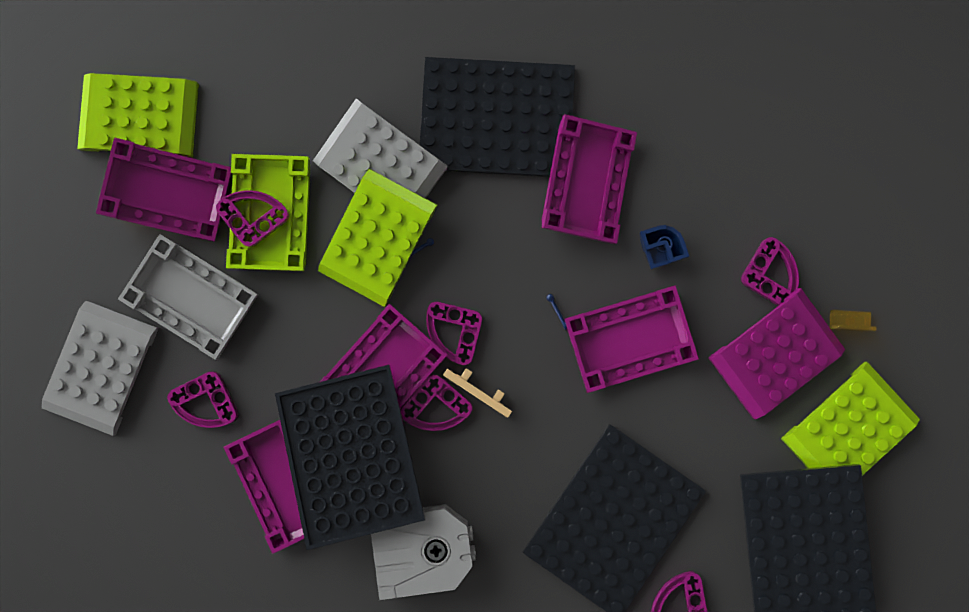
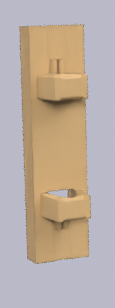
M467 368L461 376L449 369L445 371L443 376L507 418L512 411L500 403L505 393L498 390L494 397L491 398L467 382L472 374V371Z

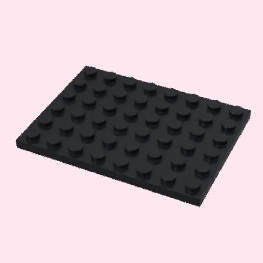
M425 57L420 146L449 167L446 171L550 177L558 129L562 117L565 114L573 116L575 65Z
M390 365L275 393L306 550L426 520Z
M609 424L522 552L606 612H625L706 490Z
M853 464L740 474L754 612H876L861 465Z

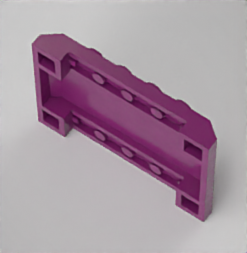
M566 114L563 115L558 129L542 215L543 229L617 244L620 230L618 222L630 156L631 152L634 151L637 132Z
M114 137L96 214L215 242L221 217L216 210V205L219 200L226 196L231 167L165 152Z
M675 285L564 319L587 393L699 359Z
M798 288L786 297L782 304L726 347H721L708 358L753 419H757L766 415L841 357L845 348L804 291Z
M389 304L320 382L390 365L401 408L440 365L447 354Z
M280 420L224 446L231 465L234 464L266 534L264 537L272 554L304 539Z

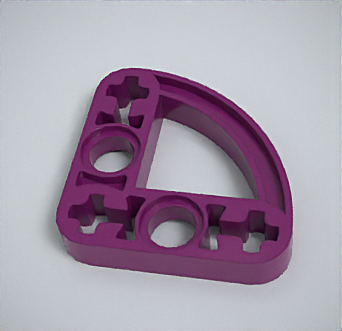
M246 190L235 192L219 200L216 205L219 215L240 242L248 247L257 245L289 218V212L282 203L272 196L259 191ZM253 199L272 205L273 208L250 225L234 203ZM224 203L227 205L230 204L228 209L231 211V213H233V215L230 216L228 212L222 211V209L224 208L222 205ZM277 210H279V211H281V212L284 211V213L282 214V215H283V218H282V219H280V218L278 217V218H276V219L274 220V221L276 222L275 225H274L273 222L268 218L269 216H271V218L276 217V216H277V213H276ZM235 218L242 219L243 224L240 228L233 226ZM268 221L270 224L269 229L265 232L261 231L260 223ZM253 228L261 234L260 237L255 234L252 237V242L245 241L247 239L246 234L252 235L255 233Z
M769 237L761 242L743 272L741 281L747 288L779 306L783 303L781 302L782 298L777 295L774 298L772 296L776 293L777 289H779L777 294H786V297L797 290L799 273L795 259L788 248L776 238ZM772 242L774 249L769 250L767 254H763L768 248L766 243ZM777 253L783 259L788 271L787 289L764 276ZM758 257H762L765 260L763 268L756 265ZM753 274L754 280L758 282L762 279L763 281H761L759 285L754 281L749 283V278L747 277V275L749 276ZM765 283L772 286V291L769 294L763 292L762 287Z
M432 302L428 307L426 317L431 341L447 354V359L460 365H468L473 359L482 323L480 313L441 302ZM439 305V309L445 311V307H449L446 319L442 318L444 316L442 313L434 316V312L431 309ZM452 310L460 312L461 315L458 320L450 318L449 314ZM463 312H468L466 314L468 317H472L475 314L479 322L471 325V321L465 319V323H461L464 315ZM435 319L463 326L456 354L449 351L440 341L435 328ZM466 333L474 335V341L470 344L465 343L463 340V336ZM461 344L473 347L472 351L468 349L467 355L470 358L469 360L466 359L465 362H461L459 354L464 352V348H460Z
M207 372L168 393L167 399L172 409L183 420L193 425L205 428L221 427L233 423L238 418L235 404L222 377L217 372ZM210 375L211 377H216L214 384L216 387L221 386V389H216L213 392L211 391V389H215V387L212 383H208V381L210 380ZM194 383L198 384L200 388L197 394L190 392V386ZM185 392L187 394L180 397L179 401H174L173 399L176 396L175 393L182 394ZM218 392H222L225 395V400L222 403H218L215 399ZM207 393L219 419L211 420L197 417L190 413L183 405ZM227 403H229V406H226V409L228 412H233V414L231 415V420L229 418L224 417V415L227 414L225 408L220 409V406H224Z
M431 375L402 407L401 415L403 420L414 427L429 431H439L454 427L465 420L472 411V405L440 376ZM437 378L439 380V387L431 389V392H434L431 396L423 387L429 388L431 385L430 379L435 380ZM451 390L454 392L455 396L452 401L444 399L445 391ZM421 392L427 395V401L423 404L419 403L416 399L417 395ZM435 396L457 414V416L450 420L437 423L417 419L419 414ZM458 396L461 398V400L458 402H460L462 405H464L465 403L468 404L467 409L469 411L467 413H460V407L457 404L455 405V408L451 406V404H453L457 400ZM413 400L421 409L415 408L413 411L414 417L409 416L407 418L405 416V409L412 408L413 404H410V402Z
M688 571L671 578L658 591L653 601L651 612H661L668 595L682 584L688 612H707L700 576L693 571ZM691 576H693L694 579H697V581L694 582V588L696 590L699 589V591H692L691 584L687 583V581L690 580ZM694 595L700 596L701 599L700 603L696 606L690 603V599Z

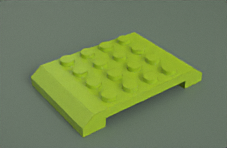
M95 73L84 75L77 149L99 152V150L111 151L115 137L165 152L193 157L199 84L196 81L179 78Z
M232 154V193L251 190L268 194L286 207L289 212V218L283 225L253 247L243 245L230 229L226 268L305 271L310 158L308 156ZM253 199L234 203L250 225L273 208L272 205ZM277 210V211H276V213H277V216H276V217L271 218V216H269L268 218H269V219L273 222V224L275 225L276 222H275L274 220H275L276 218H278V217H279L280 219H282V218H283V215H282V214L284 213V211L281 212V211ZM241 218L233 220L235 228L242 226L243 221ZM268 221L260 223L261 231L265 232L269 229L270 224ZM253 228L255 233L252 235L246 234L247 239L245 241L252 242V237L255 234H257L259 237L261 236V234L258 233L255 228Z
M368 169L362 177L319 264L318 271L386 307L408 260L438 205L372 169Z
M864 362L850 374L851 377L798 426L790 429L781 439L807 468L860 464L863 476L912 431L920 419L868 362Z

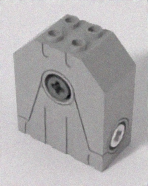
M446 504L423 507L425 521L371 534L379 600L455 590L472 568L473 561H476L475 545H471L470 542L473 541L472 526H468V521Z

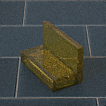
M830 310V329L864 332L876 331V327L871 326V312Z

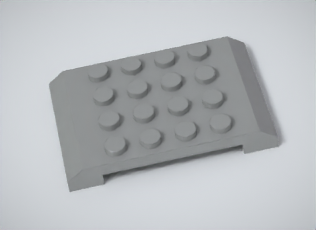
M355 99L313 160L320 168L354 193L367 170L372 169L424 198H427L449 167L358 99Z
M159 234L118 300L199 348L200 351L211 358L218 360L258 297V294L177 243Z
M85 301L78 310L42 398V409L115 436L123 419L121 417L147 350L149 346H152L159 328L95 303Z

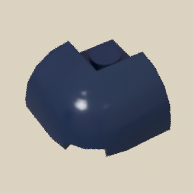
M660 225L640 232L642 249L646 254L650 269L689 257L684 238L675 228Z

